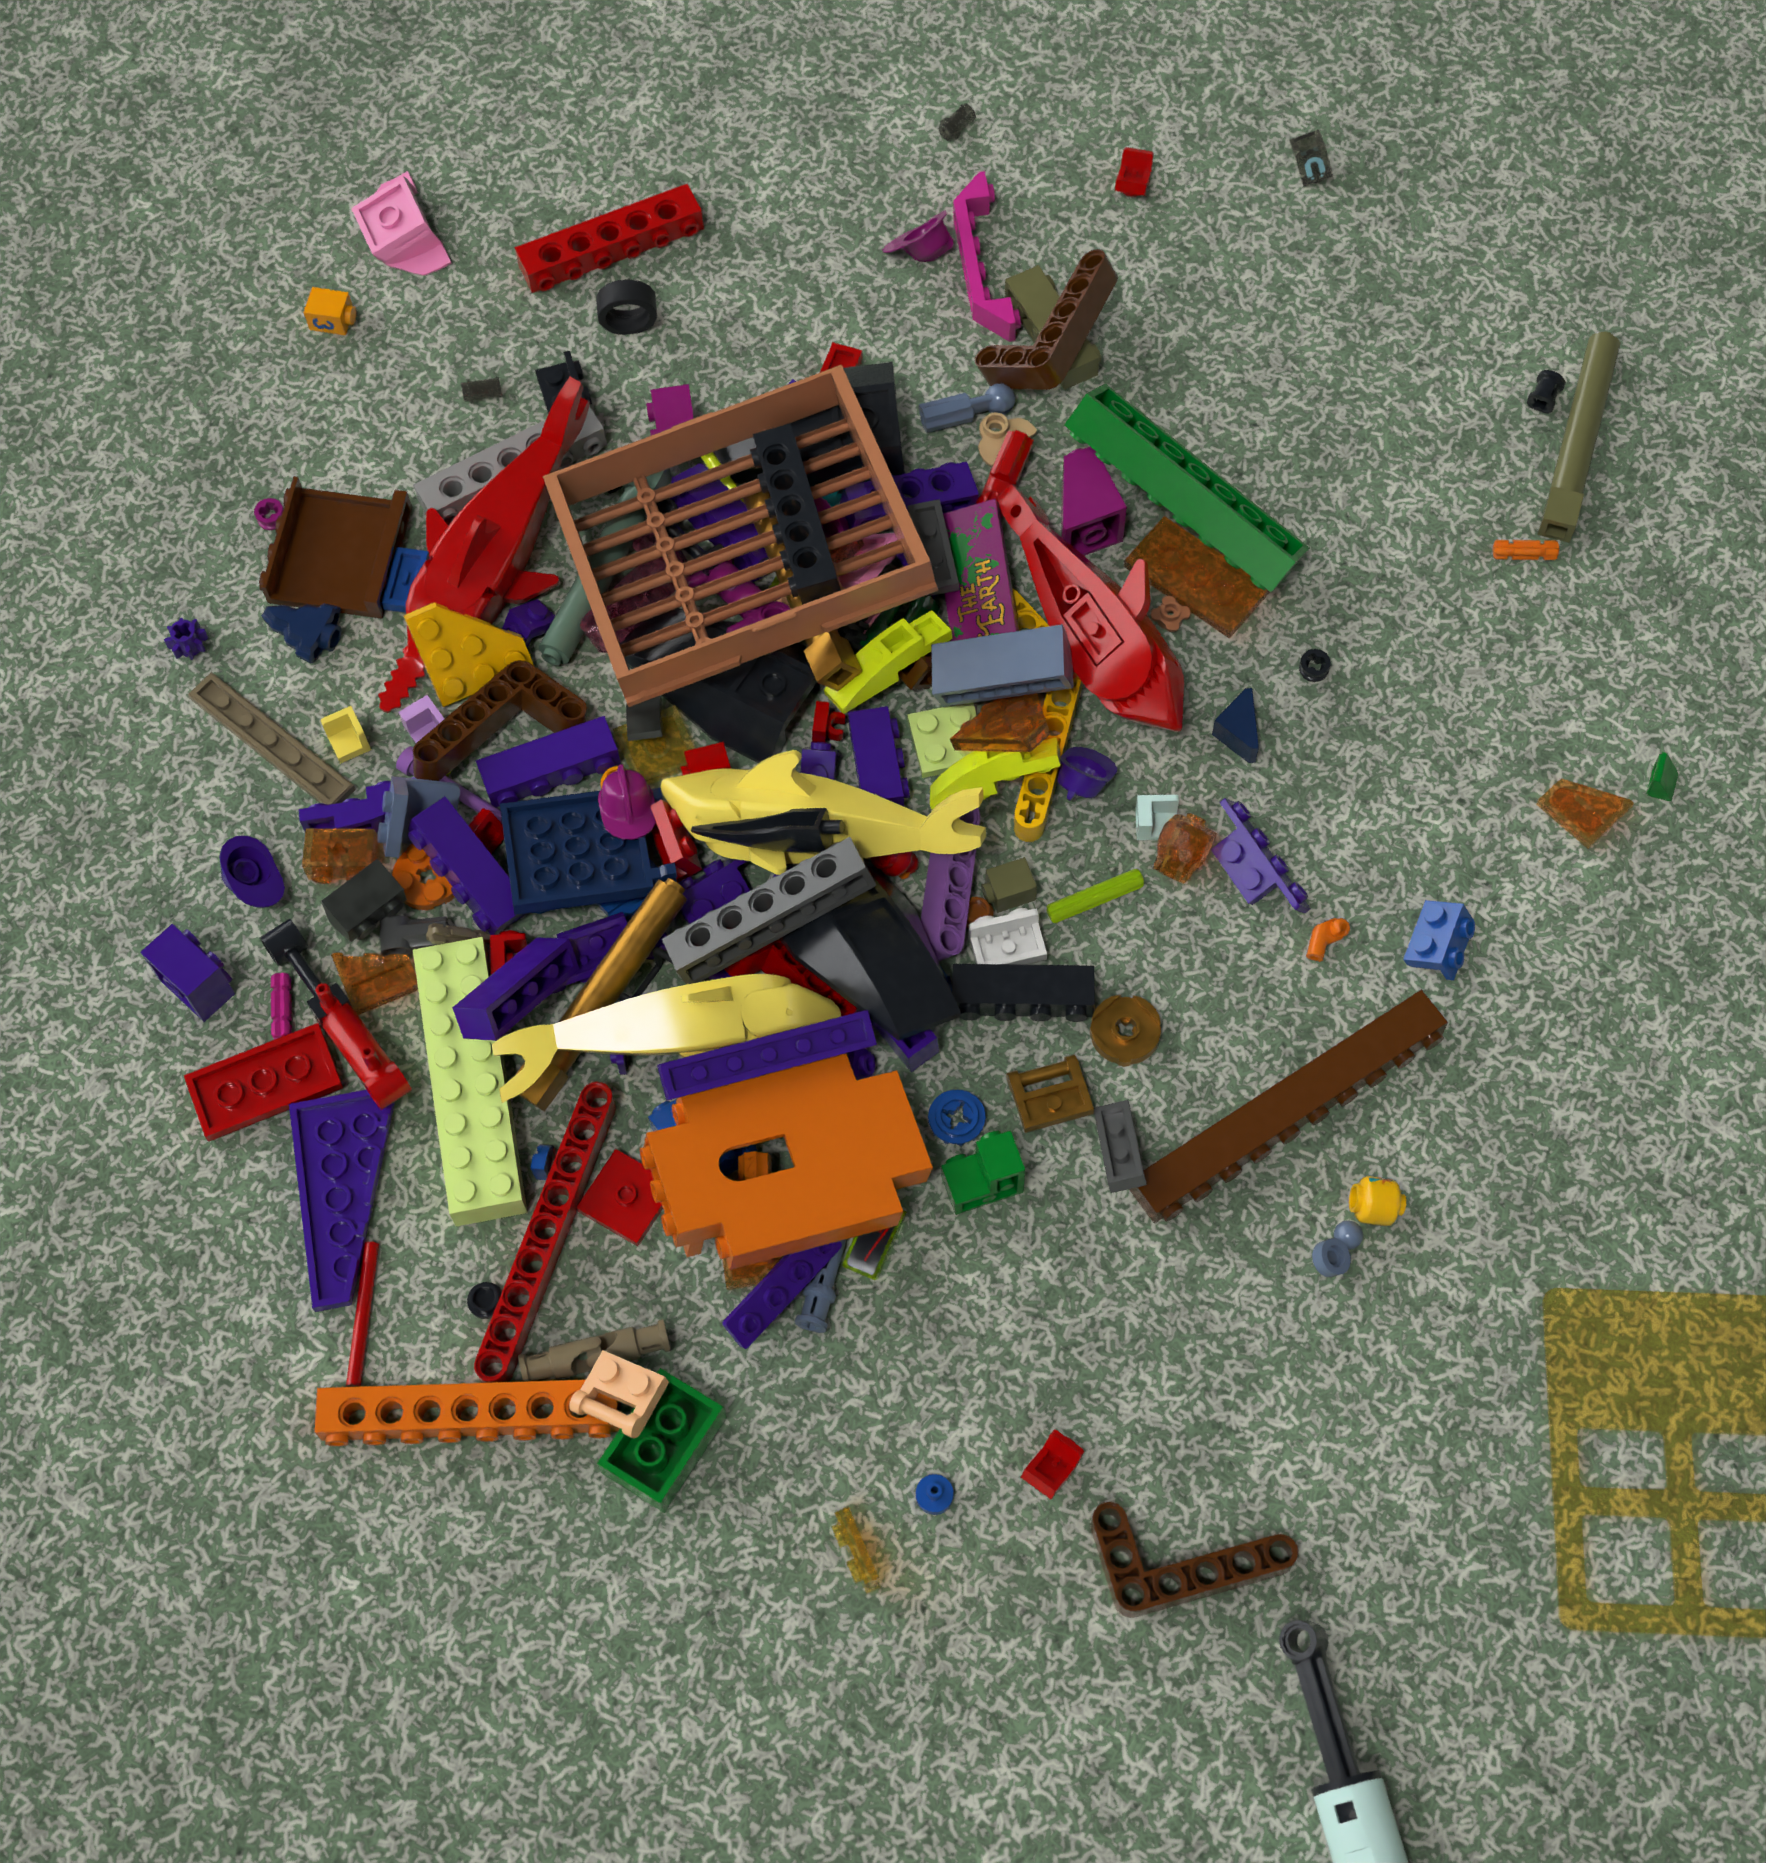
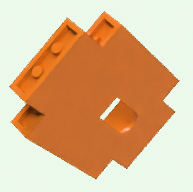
M847 1053L676 1098V1103L672 1105V1114L676 1126L646 1133L644 1147L640 1148L643 1167L645 1170H651L654 1181L650 1182L654 1201L656 1203L661 1202L665 1213L661 1215L665 1235L667 1237L672 1236L675 1247H684L686 1257L701 1254L704 1240L716 1237L715 1244L720 1259L726 1258L729 1270L897 1226L903 1214V1209L896 1190L927 1182L933 1168L898 1071L856 1080ZM784 1137L794 1165L793 1168L742 1181H734L722 1174L719 1168V1160L724 1153L730 1150Z

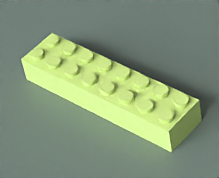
M483 937L413 949L449 1214L457 1227L528 1213L511 1099L502 1103L499 1090L508 1082L504 1055H493L492 1044L496 1041L463 1039L452 1008L491 976L489 953Z

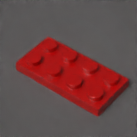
M319 1023L183 1075L204 1136L208 1142L289 1110V1104L318 1099L344 1088Z

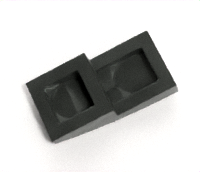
M661 695L628 707L626 704L628 741L662 737Z

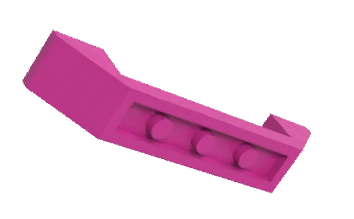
M983 171L978 172L953 200V222L972 319L1010 342L1015 341L1016 329L1021 328L1019 310H1013L1011 297L990 300L989 288L982 285V281H985L984 263L977 260V256L980 255L979 238L972 235V231L975 230L974 217L989 215L990 203L995 202L993 184H987L986 174Z

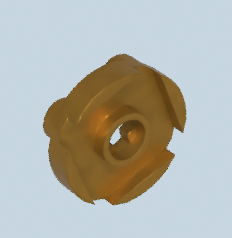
M1121 995L1111 996L1101 1002L1093 1013L1090 1026L1092 1044L1103 1058L1119 1066L1126 1067L1140 1063L1149 1058L1158 1047L1161 1035L1160 1017L1153 1005L1141 997L1134 995L1132 998L1121 997ZM1120 1023L1124 1026L1132 1024L1134 1026L1132 1029L1133 1035L1121 1036L1117 1025Z

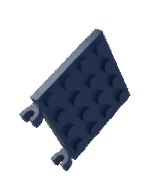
M661 788L652 789L655 803L661 799L663 800ZM600 791L500 804L514 915L647 897L658 880L666 882L670 878L677 882L675 863H669L657 868H651L645 836L634 840H623L612 836L605 829L602 822L598 802Z

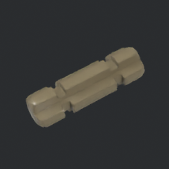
M432 923L428 926L426 939L432 944L440 945L483 937L487 950L490 946V934L482 930L472 931L470 928L450 925L444 927L443 924Z

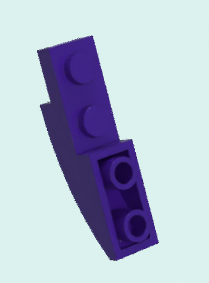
M382 781L376 785L367 786V799L350 798L342 803L330 805L317 803L309 806V808L299 809V820L305 834L312 835L336 831L341 842L377 834L379 823L385 822L386 812L382 811L384 791H389L391 781Z

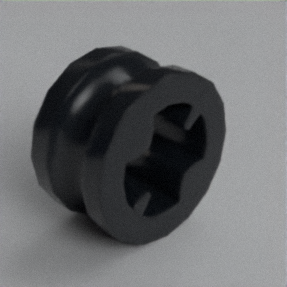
M1320 649L1306 651L1302 655L1299 665L1301 676L1310 682L1322 681L1328 675L1331 664L1330 657ZM1314 661L1315 664H1321L1320 670L1316 671L1314 667L1308 668L1309 662Z

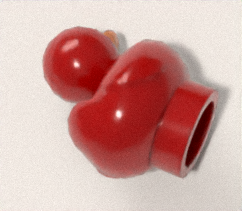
M912 851L870 857L872 864L884 874L893 877L899 876L901 879H906L910 874L915 873L919 866V860Z

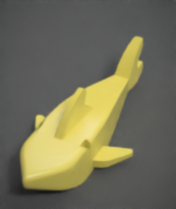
M797 750L775 754L761 761L750 770L712 769L666 778L660 785L664 798L671 808L676 810L681 822L695 839L704 841L709 849L720 856L751 861L755 865L776 875L787 871L786 864H799L801 861L817 855V853L772 851L732 844L692 833V826L761 818L784 813L791 809L827 808L829 820H843L844 823L843 834H832V844L851 837L863 858L919 850L935 854H958L981 847L986 838V827L966 823L959 818L980 807L984 800L983 787L966 789L952 794L936 805L928 816H925L860 788L829 778L797 772L796 765L802 758L801 753Z
M772 974L733 976L647 993L556 1024L536 1025L519 1029L492 1044L494 1056L515 1054L522 1056L525 1061L524 1068L499 1089L501 1102L504 1103L522 1094L533 1085L550 1065L557 1050L614 1055L677 1054L684 1058L841 1017V1011L831 999L797 984H791L789 978Z

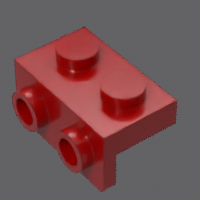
M662 799L651 805L650 807L656 821L651 832L663 865L675 863L677 883L702 870L697 857V848L676 810L671 808Z

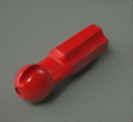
M1018 430L1007 432L984 489L975 504L996 499L998 502V496L1010 484L1016 486L1034 445V440L1026 433Z

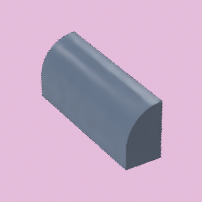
M1063 624L931 644L932 695L943 707L1073 688L1072 655Z

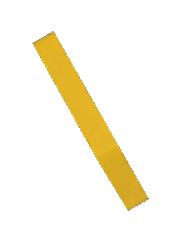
M1012 588L1019 631L1022 628L1048 627L1049 625ZM1079 677L1073 679V688L1046 693L1033 741L1034 743L1057 737L1060 756L1066 750L1083 686ZM1056 702H1064V703H1066L1067 705H1066V706H1057V705H1055L1054 703H1056ZM1057 731L1060 734L1056 736H1051L1046 732ZM1060 767L1053 768L1045 773L1035 772L1024 775L1014 816V832L1020 840L1033 842L1042 837ZM1034 789H1040L1045 793L1041 795H1035L1030 791ZM1029 810L1035 812L1031 823H1027Z

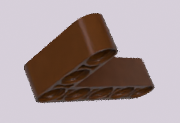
M1091 250L1080 259L1034 345H990L977 353L974 359L975 364L989 386L1005 384L1011 389L1048 390L1062 383L1118 280V275L1103 250Z
M521 660L513 661L413 747L414 776L416 779L440 781L521 710L553 733L585 723L587 706L581 698L531 663Z
M1104 1502L1098 1505L1094 1510L1091 1521L1092 1535L1114 1606L1122 1616L1128 1618L1143 1616L1284 1575L1290 1571L1298 1557V1546L1295 1541L1287 1535L1275 1534L1144 1572L1127 1515L1119 1504ZM1103 1515L1114 1516L1119 1522V1527L1114 1531H1106L1100 1527L1098 1519ZM1273 1547L1283 1548L1288 1554V1562L1279 1564L1273 1561L1269 1555V1549ZM1114 1552H1124L1130 1558L1131 1564L1126 1568H1117L1111 1563L1110 1556ZM1237 1557L1246 1558L1252 1565V1572L1248 1574L1238 1573L1233 1567L1232 1560ZM1200 1568H1208L1214 1573L1216 1581L1211 1585L1202 1584L1197 1580L1195 1571ZM1164 1578L1173 1579L1179 1586V1592L1175 1595H1166L1161 1592L1158 1582ZM1126 1589H1135L1141 1594L1142 1602L1137 1606H1129L1123 1601L1121 1593Z

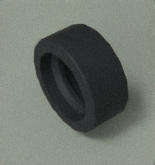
M631 279L617 280L606 284L599 290L596 296L598 322L605 330L613 334H638L648 330L657 320L655 291L641 281ZM628 304L640 306L633 310L614 309V307Z

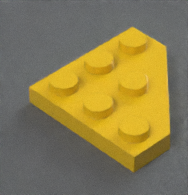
M435 602L403 615L442 707L473 695L513 661H526L534 666L523 637L513 631L503 630L491 625L489 622L467 614H460Z

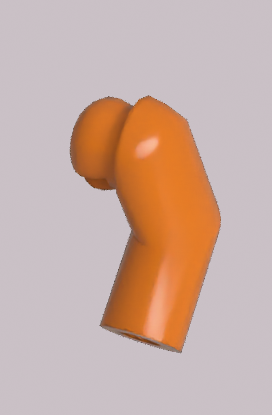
M1333 918L1316 925L1312 931L1306 957L1318 962L1323 961L1326 946L1341 940L1349 934L1350 925L1348 921L1343 918Z

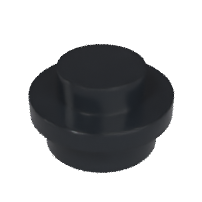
M482 1282L475 1285L467 1297V1305L470 1312L480 1319L492 1318L502 1290L491 1282Z

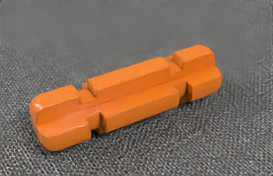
M1495 540L1493 544V557L1495 559H1507L1508 556H1512V559L1539 560V557H1543V560H1556L1559 555V543L1556 540H1544V543H1540V540H1513V543H1509V540Z

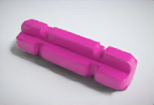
M275 973L271 976V988H273L271 992V1019H273L271 1035L274 1040L292 1033V1025H290L292 1020L291 978L288 973Z

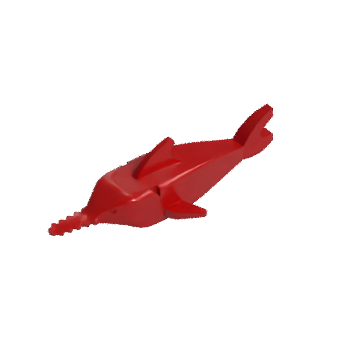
M572 377L568 378L550 409L541 436L488 482L462 508L449 526L436 509H427L426 547L430 559L424 562L410 586L405 604L406 614L435 602L446 606L452 611L473 616L492 625L506 603H525L559 584V578L555 574L524 570L534 548L550 500L543 476L560 469L564 455L581 432L588 414L590 404L588 400L581 397L583 385L580 381ZM408 626L407 646L403 648L404 657L396 660L398 669L390 672L392 680L386 681L384 683L386 691L378 694L380 698L379 708L386 713L391 712L393 709L401 708V699L409 698L408 689L416 688V680L425 677L424 669L426 668Z

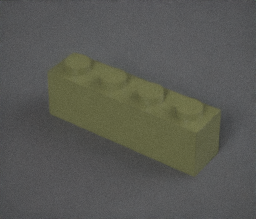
M1039 265L1005 279V298L1011 297L1013 310H1019L1021 324L1034 343L1059 299L1053 279L1050 275H1045ZM1087 338L1061 383L1064 390L1098 375L1101 355L1097 346L1090 344Z

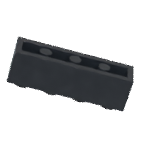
M953 964L952 994L961 1012L959 1018L963 1020H977L980 1016H994L995 1019L1000 1021H1010L1015 1019L1016 1016L1030 1017L1034 1021H1047L1051 1017H1065L1066 1020L1071 1022H1081L1086 1020L1087 1017H1093L1094 966Z

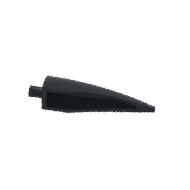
M800 808L761 818L692 826L691 832L746 847L819 854L832 845V834H843L844 823L843 820H829L827 808Z

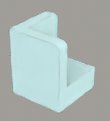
M1137 795L1135 808L1137 840H1176L1178 838V795Z

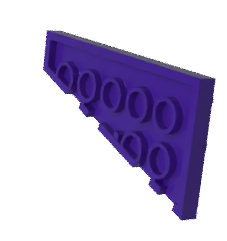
M367 1090L289 1104L312 1309L315 1312L351 1306L353 1302L395 1104L394 1102L380 1110Z

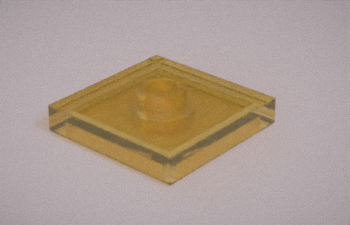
M675 705L661 712L663 723L662 737L628 741L627 724L613 729L614 736L628 768L642 774L648 785L681 773L680 766L686 765L684 751L695 749Z

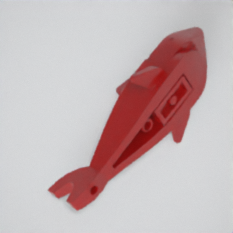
M1010 484L998 496V503L1004 518L1020 538L1049 626L1063 624L1066 630L1072 655L1073 679L1079 677L1085 687L1095 694L1109 711L1122 718L1141 725L1180 732L1183 728L1184 674L1178 659L1146 615L1149 611L1151 600L1147 562L1143 559H1138L1121 588L1048 526L1050 524L1048 517L1035 499L1031 496L1027 498L1015 485Z

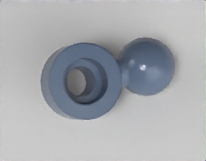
M1342 1221L1334 1230V1238L1316 1244L1313 1249L1312 1259L1315 1268L1321 1275L1334 1277L1344 1274L1349 1269L1351 1263L1349 1250L1358 1247L1363 1240L1361 1227L1354 1221Z

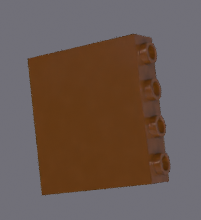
M294 476L291 487L287 488L284 493L285 507L283 514L278 516L276 520V538L274 544L271 543L268 548L267 569L261 573L259 579V588L263 591L269 604L299 608L306 604L319 607L326 603L340 607V613L382 619L385 610L381 602L397 547H402L412 512V504L408 492L394 490L392 500L306 489L302 488L299 477Z

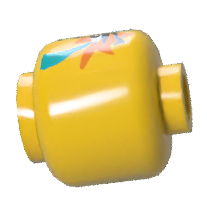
M1366 1176L1358 1184H1353L1350 1190L1349 1209L1361 1223L1390 1226L1396 1221L1398 1216H1402L1405 1212L1406 1196L1401 1194L1398 1183L1392 1179Z

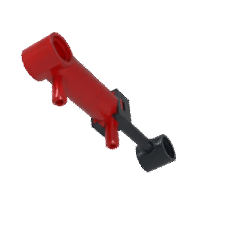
M286 920L259 937L277 966L284 962H290L314 997L308 1000L307 1004L314 1018L326 1035H329L379 1109L383 1110L411 1092L412 1089L398 1066L390 1060L356 1013L340 986L335 983L329 987L326 983H322L301 955V952L307 949L308 945L292 920Z

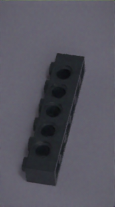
M791 423L752 434L756 448L750 449L755 468L762 467L763 473L757 474L762 493H770L771 498L766 499L765 503L770 519L777 518L778 524L772 525L777 544H784L786 550L780 551L785 571L792 570L793 576L787 578L793 598L800 596L803 605L841 591Z

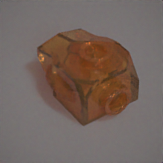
M1187 813L1186 817L1175 814L1164 824L1157 842L1158 853L1153 869L1184 884L1189 880L1193 872L1204 864L1218 833L1204 827L1206 821L1199 816Z

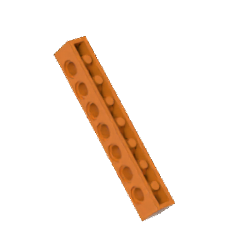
M585 1380L317 1388L315 1433L329 1446L348 1445V1440H363V1443L367 1445H383L386 1443V1439L401 1438V1442L405 1444L423 1443V1438L438 1437V1441L443 1443H456L461 1441L462 1436H476V1440L482 1442L497 1441L499 1435H513V1439L521 1441L536 1439V1434H551V1438L561 1440L573 1438L574 1433H588V1436L591 1438L611 1437V1432H618L620 1428L589 1414L582 1418L572 1416V1411L569 1409L570 1400L574 1393L582 1388ZM601 1393L597 1394L594 1399L595 1401L621 1412V1402ZM549 1404L553 1406V1411L549 1417L545 1419L535 1417V1412L541 1405ZM507 1405L516 1407L515 1413L510 1419H498V1412L501 1408ZM471 1406L478 1408V1413L474 1419L470 1421L460 1420L464 1409ZM430 1408L440 1409V1415L435 1421H423V1416ZM394 1409L403 1410L399 1421L392 1424L386 1423V1417L390 1411ZM364 1410L365 1417L360 1423L355 1425L349 1424V1417L353 1412Z

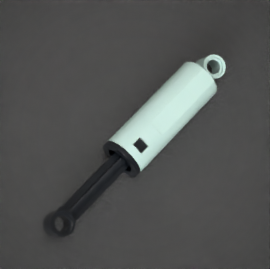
M1302 1620L1291 1621L1281 1630L1279 1642L1283 1653L1295 1665L1330 1781L1329 1783L1312 1788L1311 1791L1333 1863H1408L1381 1771L1375 1770L1360 1774L1325 1658L1329 1644L1328 1635L1318 1623ZM1303 1630L1309 1634L1311 1641L1309 1648L1304 1652L1299 1648L1297 1642L1298 1635Z

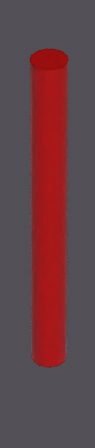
M365 1242L346 1380L347 1387H361L379 1243Z

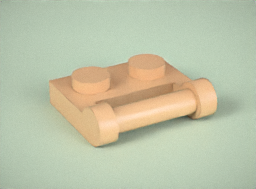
M603 1350L582 1388L572 1396L569 1409L581 1416L589 1414L622 1429L623 1434L635 1439L644 1429L669 1381L663 1375ZM598 1393H601L635 1409L633 1413L627 1415L594 1399Z

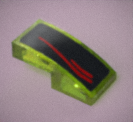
M903 1210L897 1226L854 1237L842 1267L872 1280H877L889 1250L896 1241L907 1211Z

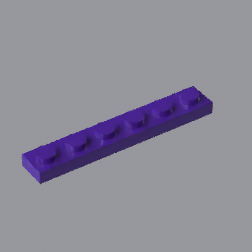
M868 1010L661 1063L657 1067L665 1098L668 1101L877 1045Z

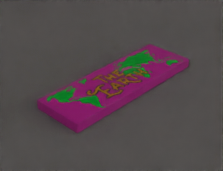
M996 499L944 513L943 516L959 582V590L944 593L949 627L952 630L953 639L951 641L1019 631L999 503Z

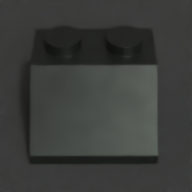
M377 858L321 902L330 924L352 942L357 937L363 939L376 928L375 924L385 916L389 918L397 914L403 908V902L407 899L404 889Z

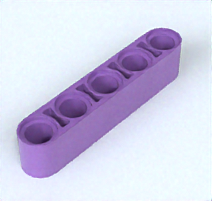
M978 808L959 817L966 823L980 826V812ZM976 849L958 854H935L930 852L921 923L938 962L957 955L962 951Z

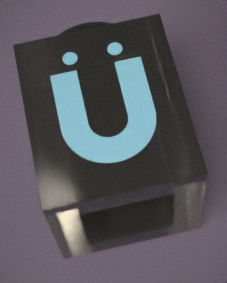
M1319 129L1289 140L1303 187L1333 177L1326 146Z

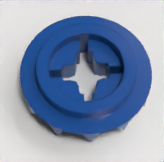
M964 1090L946 1091L940 1094L929 1108L928 1123L933 1135L943 1140L945 1144L952 1143L961 1147L966 1142L975 1141L976 1137L984 1129L985 1109L981 1101L970 1092ZM963 1106V1119L967 1122H959L957 1126H954V1129H951V1118L947 1117V1115H955Z

